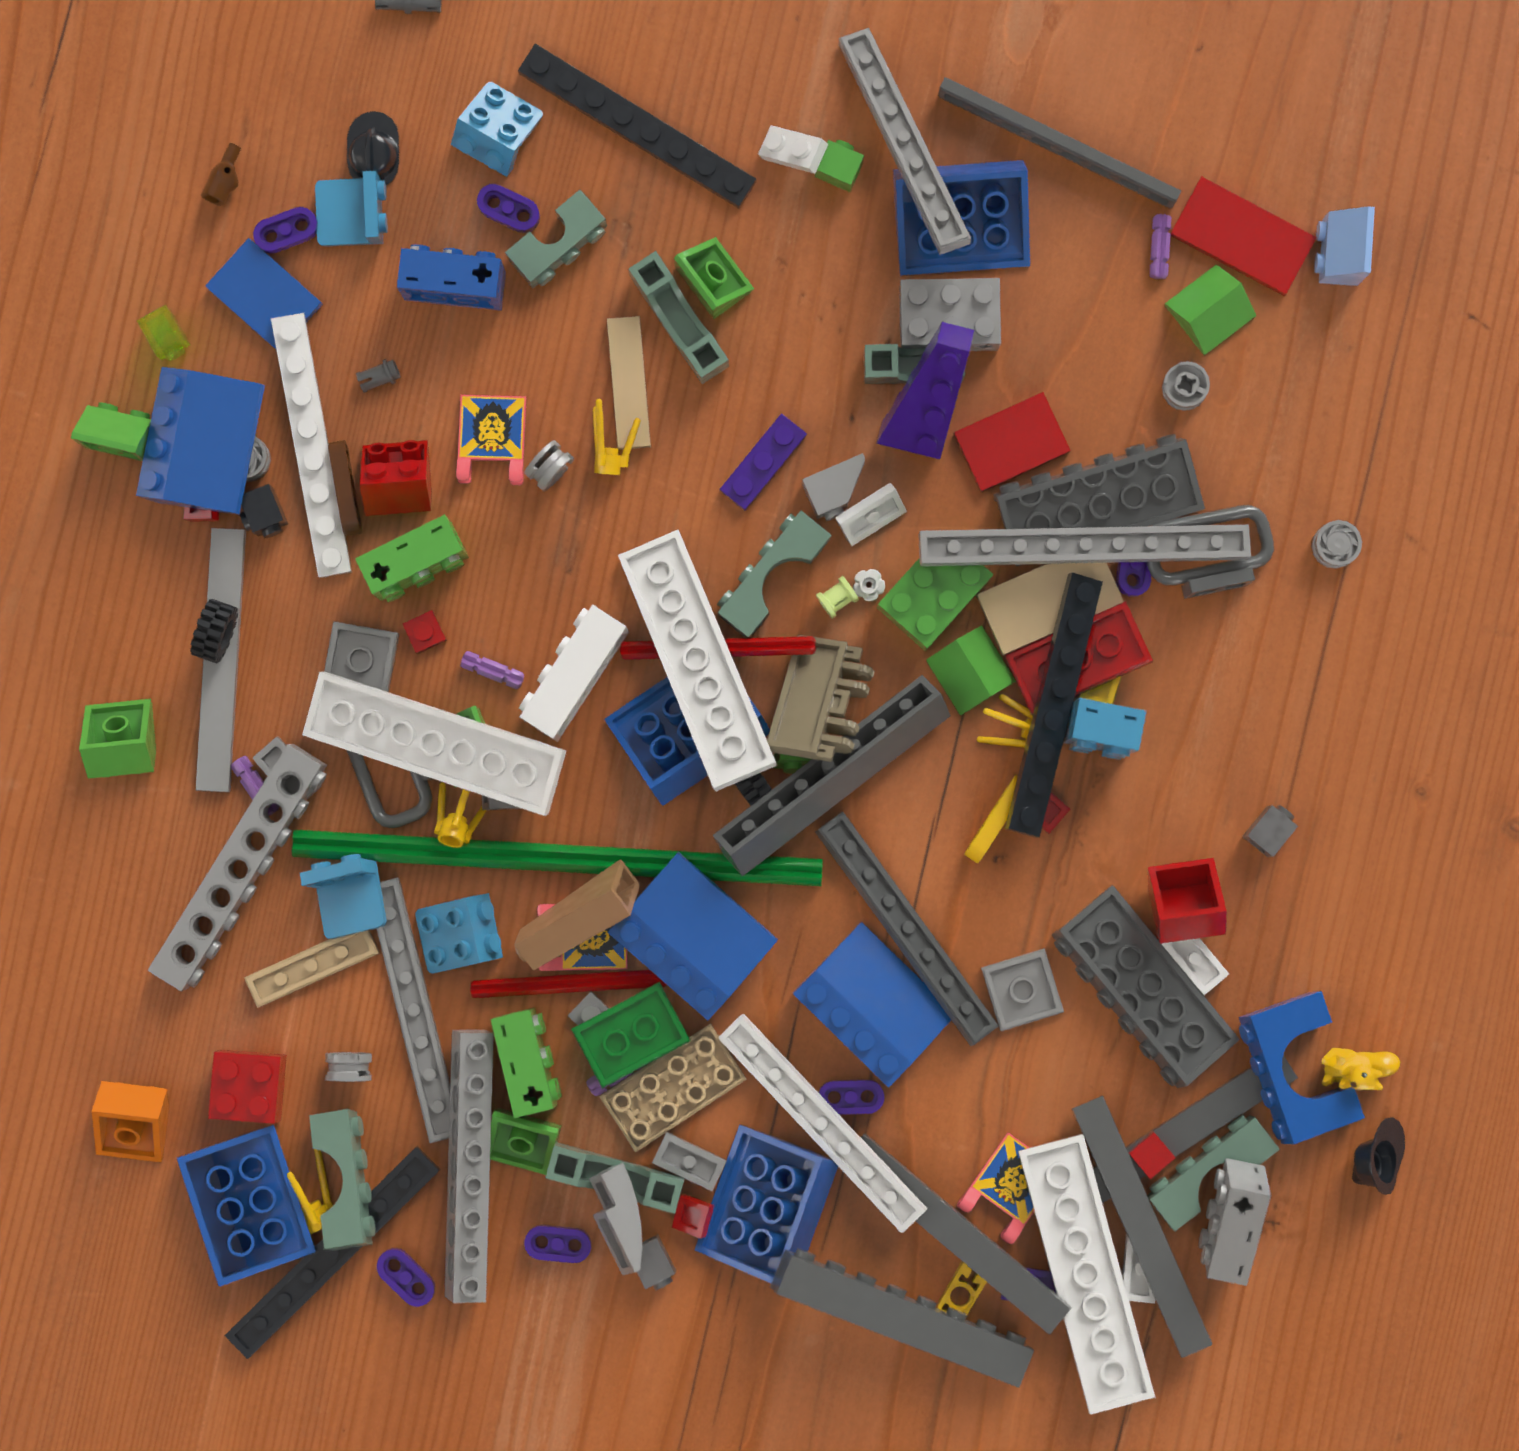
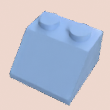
M1368 206L1329 211L1323 218V221L1318 222L1316 240L1321 241V253L1316 254L1314 272L1319 273V283L1358 286L1371 273L1375 207Z

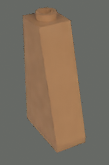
M620 859L521 928L514 943L517 955L535 970L629 917L639 890V882Z

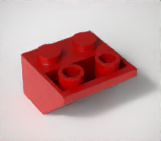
M407 440L397 443L362 445L360 490L365 516L431 511L432 485L428 440Z

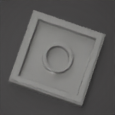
M333 621L324 671L389 692L399 633Z
M1045 948L981 967L1000 1031L1064 1012Z

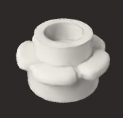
M875 569L861 570L854 578L853 590L858 597H863L865 601H874L878 598L879 594L884 592L885 581L881 579V573ZM867 582L872 583L871 588L866 587Z

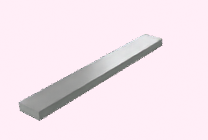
M866 28L839 38L841 51L939 255L971 244V237L870 29Z
M211 528L207 602H209V599H214L237 607L238 618L235 621L237 623L233 629L234 633L232 638H230L229 647L226 648V653L221 661L216 664L203 659L196 773L197 791H231V765L233 758L246 530Z
M398 877L380 882L387 922L385 926L376 929L429 1143L449 1138L450 1080Z

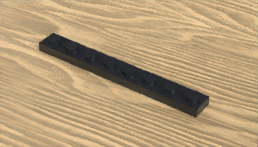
M536 43L518 69V73L524 78L738 209L756 183V178Z
M1073 572L1067 576L1005 826L1007 830L1035 838L1040 837L1103 581Z
M418 1146L371 1191L372 1198L371 1202H368L369 1216H372L375 1222V1234L441 1170ZM322 1239L314 1247L315 1253L306 1255L224 1336L248 1360L363 1246L335 1251L324 1249Z

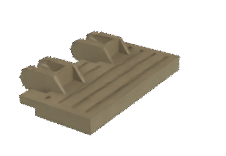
M814 637L816 640L815 654L791 656L767 742L772 753L832 762L834 753H851L855 744L848 738L828 735V733L856 736L860 726L853 722V720L842 718L845 717L850 697H867L870 688L867 684L860 681H871L875 671L868 665L858 664L863 653L862 648L848 646V643L844 641Z

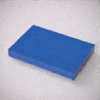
M250 238L243 243L205 285L209 291L275 349L276 344L271 318L304 313L307 323L323 305L321 301L266 252L260 249Z

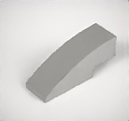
M624 1163L607 1168L589 1178L604 1208L593 1214L621 1274L627 1275L641 1270L642 1230L638 1203L632 1182Z

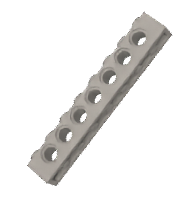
M287 744L150 965L149 972L181 992L189 989L190 986L193 988L197 986L205 973L201 969L207 958L212 960L222 946V943L218 940L225 930L229 932L236 924L240 916L236 911L241 903L247 904L257 889L253 885L259 874L264 876L272 866L274 858L271 855L277 845L282 847L291 835L292 830L288 829L294 818L300 819L309 805L306 797L311 789L317 791L324 782L327 774L323 771L327 764L295 744ZM291 775L296 776L300 781V788L295 794L290 793L286 789V780ZM273 803L278 804L283 811L282 818L278 822L271 820L268 815V809ZM256 831L263 834L265 838V845L261 850L255 849L251 844V837ZM237 860H242L247 865L248 872L244 878H240L234 873L233 867ZM220 888L226 889L230 894V901L227 906L220 905L216 899L217 891ZM203 916L208 917L212 921L213 928L209 934L203 933L199 928V921ZM185 944L193 947L195 951V958L192 962H188L182 957L181 951Z
M452 1030L445 1297L452 1303L486 1302L493 1033L487 1030Z

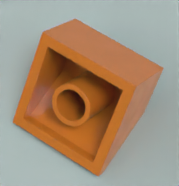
M101 1081L92 1108L96 1155L162 1162L169 1115L168 1089Z

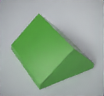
M716 237L683 251L674 257L676 270L713 319L754 290L753 286Z
M1217 264L1164 304L1204 356L1256 317V313L1242 283Z
M982 625L956 639L926 659V662L960 716L1016 682Z
M497 1108L493 1113L491 1121L490 1160L546 1175L553 1148L558 1141L562 1125L527 1115L514 1118L512 1111Z

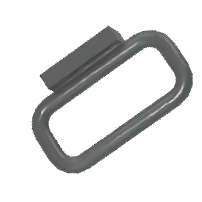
M1240 505L1156 523L1152 526H1196L1249 518L1256 524L1261 550L1257 555L1251 556L1248 560H1231L1173 573L1166 572L1160 562H1147L1150 574L1157 582L1164 585L1184 584L1181 586L1184 599L1248 586L1255 580L1253 569L1266 565L1274 552V540L1269 521L1259 508L1252 505Z
M347 750L369 810L377 823L383 827L393 829L417 821L427 814L433 799L428 783L429 780H433L432 778L410 771L419 794V803L414 808L399 814L388 815L382 807L363 755Z

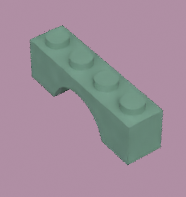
M656 251L628 269L630 278L701 384H704L729 367V359L711 332L705 328L679 289L674 277Z
M800 511L797 516L791 513L779 527L783 531L775 542L770 539L758 553L762 559L755 567L749 564L738 578L741 582L740 586L734 593L728 590L717 603L721 608L718 611V616L745 638H751L769 616V610L764 603L762 595L763 584L768 574L780 564L790 561L811 564L831 540L832 535L803 511Z
M350 1109L309 1115L313 1149L323 1151L333 1157L340 1167L343 1178L342 1191L337 1202L327 1212L320 1215L324 1249L335 1251L372 1245V1236L375 1235V1222L373 1217L369 1216L368 1202H371L372 1196L370 1185L368 1182H365L364 1169H367L368 1160L365 1150L361 1149L360 1136L364 1134L362 1118L357 1115L356 1111Z
M1244 1115L1239 1116L1228 1125L1230 1131L1219 1138L1216 1135L1202 1145L1201 1148L1204 1151L1194 1159L1191 1156L1185 1158L1175 1167L1178 1172L1169 1179H1166L1165 1176L1161 1177L1149 1187L1151 1193L1147 1195L1149 1201L1173 1231L1178 1230L1201 1212L1198 1191L1203 1177L1209 1170L1224 1163L1225 1158L1261 1165L1280 1150L1255 1117L1251 1115L1247 1118Z
M558 1142L554 1145L545 1177L576 1187L594 1189L589 1178L611 1166L624 1163L632 1182L637 1202L644 1206L675 1214L684 1178L678 1175Z

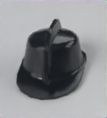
M375 111L363 113L349 127L347 136V164L353 179L363 178V171H376L380 179L385 180V184L388 185L398 173V128L392 118L384 113Z
M1394 1117L1385 1118L1380 1123L1374 1139L1361 1143L1354 1153L1353 1182L1376 1187L1383 1195L1391 1194L1394 1190L1405 1151L1404 1130L1400 1122Z

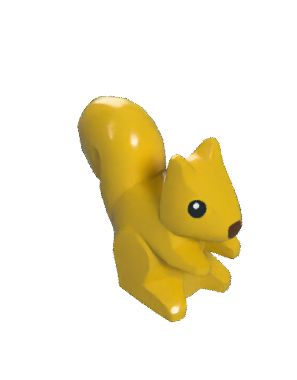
M1332 1048L1322 1058V1064L1325 1065L1322 1085L1329 1086L1334 1082H1339L1341 1089L1352 1087L1355 1090H1382L1383 1086L1378 1078L1395 1074L1400 1067L1399 1057L1392 1052H1355L1350 1049Z

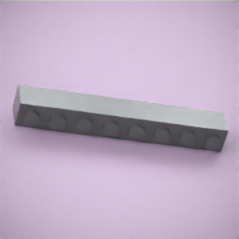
M921 675L858 723L860 727L856 736H842V738H848L855 744L851 753H834L832 762L816 759L810 760L725 825L713 837L727 860L744 876L944 722L951 715L942 694Z
M797 1248L794 1253L785 1249L770 1285L776 1294L1010 1385L1020 1387L1034 1352L1025 1343L1026 1337L1008 1330L1006 1335L996 1332L997 1326L982 1319H978L977 1323L966 1320L967 1314L948 1307L947 1312L935 1308L937 1303L926 1297L918 1295L917 1300L905 1296L906 1290L893 1284H888L887 1288L875 1284L877 1279L865 1273L858 1272L857 1276L845 1273L846 1267L834 1261L827 1260L826 1265L815 1261L816 1255L806 1250Z

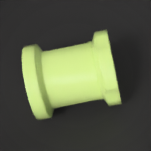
M843 576L839 578V583L824 593L819 592L816 594L818 601L832 619L836 617V612L850 602L856 603L859 601L857 594Z

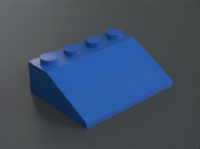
M1023 160L936 166L971 237V244L939 255L899 169H893L900 276L1030 266L1028 170Z
M161 367L136 496L160 504L240 514L265 385L192 370Z
M668 677L604 719L662 806L708 776ZM750 699L766 737L769 735L770 728Z
M677 852L635 899L631 915L613 925L608 931L615 940L707 1020L726 1002L778 941L771 932L680 852Z
M862 922L793 991V995L888 1088L951 1021L926 984Z
M739 1124L711 1202L714 1205L707 1235L704 1238H698L694 1250L772 1283L785 1249L794 1253L797 1248L809 1250L838 1165L827 1156Z
M274 1125L176 1158L219 1287L316 1252L299 1199L287 1178L289 1169Z

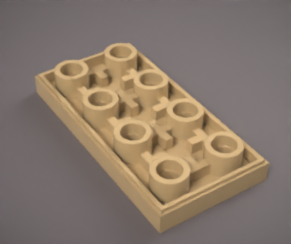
M1107 563L1045 564L977 594L976 597L1002 655L1053 634L1069 573L1073 572L1103 581L1095 615L1123 603V598Z
M711 1023L690 1036V1042L652 1061L599 1096L635 1152L747 1080L726 1046L718 1039L719 1035Z

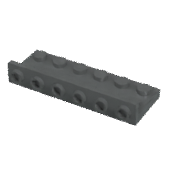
M1171 434L1156 439L1157 445L1145 448L1144 444H1138L1125 449L1126 454L1118 457H1113V453L1095 457L1094 464L1082 467L1081 463H1075L1063 467V473L1052 477L1050 472L1031 477L1032 483L1019 486L1018 482H1012L1000 486V492L993 494L998 504L1004 528L1144 527L1204 510L1205 506L1187 440L1183 438L1176 439V435Z
M1113 885L1108 887L1063 927L1052 933V937L1056 940L1054 945L1063 956L1071 958L1077 966L1075 970L1080 978L1094 986L1098 991L1096 995L1099 1001L1106 1008H1112L1119 1017L1118 1023L1126 1033L1135 1036L1140 1042L1139 1049L1149 1060L1154 1059L1162 1069L1160 1071L1161 1076L1169 1085H1175L1177 1088L1188 1086L1240 1040Z

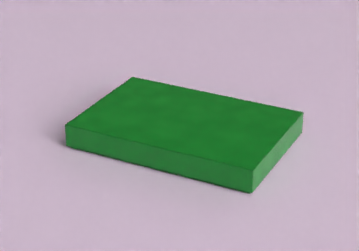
M660 982L571 1029L602 1088L691 1041Z

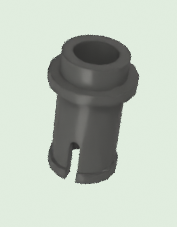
M387 359L383 360V364L356 373L358 382L370 377L372 378L371 381L360 384L364 393L389 382L395 384L396 379L401 378L395 361H387Z

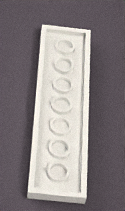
M679 530L618 555L715 792L777 766Z
M325 671L319 672L302 734L303 736L543 816L549 814L566 755V750Z
M1079 1134L1018 1151L1056 1293L1072 1307L1063 1319L1089 1414L1154 1398V1390L1084 1135Z

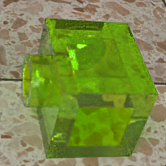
M166 305L137 320L152 350L161 360L166 358L168 361L176 359L185 353L184 348L190 346L173 312Z

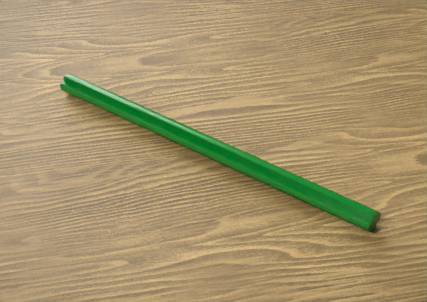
M294 830L292 837V857L341 860L343 856L360 854L363 859L377 862L600 874L621 859L633 876L656 877L677 852H680L713 881L822 886L823 859L768 856L742 876L723 853L470 839L468 844L463 843L462 847L453 848L442 844L436 837Z

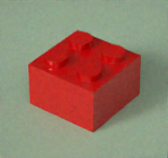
M1214 858L1148 867V894L1160 944L1226 935L1227 910Z
M233 1050L214 1051L208 1119L270 1124L280 1122L287 1055Z

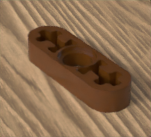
M345 440L328 443L343 533L345 536L361 534L362 526L347 443Z

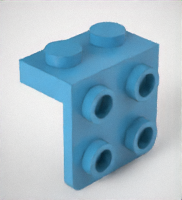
M486 83L457 119L451 145L507 177L513 170L519 147L541 121L543 112L495 83Z
M363 171V178L320 180L315 184L316 219L318 224L317 241L321 246L383 244V233L388 232L387 215L382 213V200H386L385 180L380 179L376 171Z
M352 854L341 857V863L331 865V862H319L312 864L311 870L300 873L302 886L317 889L323 930L326 938H340L385 926L387 919L377 861L363 859L360 854Z
M489 893L441 903L416 911L415 917L429 973L434 974L503 958L501 939L498 935L494 918V907Z

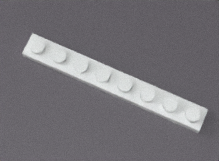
M299 313L271 318L318 577L352 572L346 536L343 533L329 456L328 438L305 314Z
M744 1013L718 1037L901 1233L928 1209Z

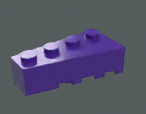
M941 322L923 352L922 358L916 368L914 367L907 383L902 391L899 392L889 413L884 417L876 444L941 459L974 334L973 329Z

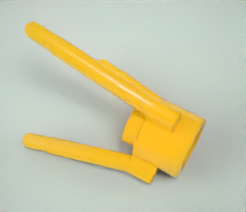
M601 399L596 400V406L593 408L594 473L620 475V468L628 467L629 454L640 425V419H634L622 455H618L619 448L604 447Z
M1001 694L999 696L1000 700L1030 719L1027 718L1024 722L985 708L983 713L1021 728V737L1026 738V740L978 736L977 742L1025 748L1033 716L1028 708Z
M441 782L438 793L437 824L434 833L438 835L437 838L442 844L459 848L463 846V843L468 844L470 842L473 831L487 810H483L481 806L470 824L467 825V819L462 814L470 791L463 789L456 812L448 814V817L445 818L446 784Z
M314 1149L324 1204L321 1205L319 1199L309 1203L292 1172L287 1173V1178L303 1206L302 1211L310 1234L322 1229L320 1215L333 1207L322 1153L317 1149Z

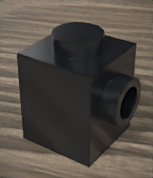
M270 484L243 494L241 505L244 511L240 512L239 515L246 531L252 530L257 536L263 535L264 538H269L281 533V527L288 525L275 489Z

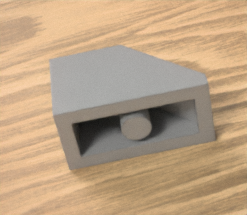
M863 453L802 479L803 488L817 519L825 517L826 521H829L844 512L843 508L849 504L865 463Z

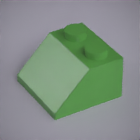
M99 402L98 407L87 405L72 431L71 439L87 449L143 461L151 419H149L150 414L138 410H131L130 415L117 412V406Z
M151 699L85 705L79 751L88 779L154 772L156 739Z

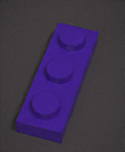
M781 413L723 484L720 491L746 511L804 440L807 433Z

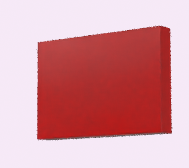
M1044 392L953 433L980 493L1071 451Z

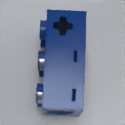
M413 244L410 245V249L401 248L397 289L406 301L502 311L506 271L501 259L496 258V254L491 252L478 251L476 256L463 255V251L460 249L444 248L443 252L430 251L428 246Z

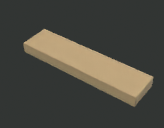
M640 316L607 319L619 450L624 449L635 418L640 419V425L632 449L651 447Z
M370 930L329 939L246 976L244 979L257 1008L373 957L380 952Z

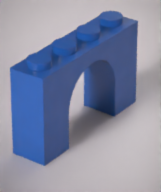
M1322 991L1308 992L1238 1017L1241 1023L1239 1026L1240 1036L1243 1042L1248 1044L1252 1056L1250 1058V1065L1254 1074L1259 1076L1263 1088L1261 1089V1098L1265 1106L1270 1109L1274 1120L1271 1123L1272 1130L1276 1138L1281 1141V1144H1297L1365 1118L1356 1090L1352 1087L1345 1089L1338 1087L1317 1096L1306 1098L1293 1091L1284 1077L1282 1059L1288 1044L1302 1033L1332 1023Z

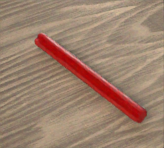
M812 636L725 639L732 657L813 655L816 652V640ZM623 641L620 645L622 659H660L653 641Z
M651 970L474 980L470 984V993L472 998L649 988L660 982L662 987H665L667 984Z

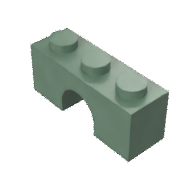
M581 189L555 210L557 218L565 226V233L561 240L554 244H544L539 242L531 232H528L505 252L507 259L532 288L538 284L544 286L556 275L554 270L563 263L565 265L572 263L581 254L579 249L588 242L594 244L606 232L604 230L607 227L605 217Z
M898 344L865 345L864 384L907 383L914 367L916 368L926 347L908 349L900 348ZM964 370V374H963V378H962L961 383L963 382V379H964V377H965V370Z

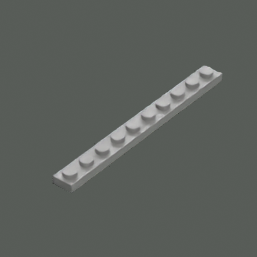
M1249 524L920 531L918 534L920 566L1248 560L1251 557Z

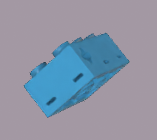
M1079 698L1073 702L1063 743L1070 744L1069 750L1089 754L1092 750H1101L1102 757L1116 760L1129 757L1130 754L1139 751L1146 711Z

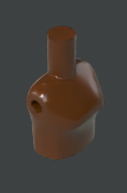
M229 143L221 162L211 170L207 183L201 193L203 199L218 206H223L229 194L238 187L234 163L241 148L236 144Z

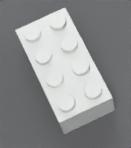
M594 605L591 606L589 611L584 608L573 624L577 628L571 638L565 636L555 651L559 657L554 665L550 666L547 664L537 679L540 683L539 688L535 694L529 692L519 706V709L523 711L520 718L557 742L629 633L624 624Z

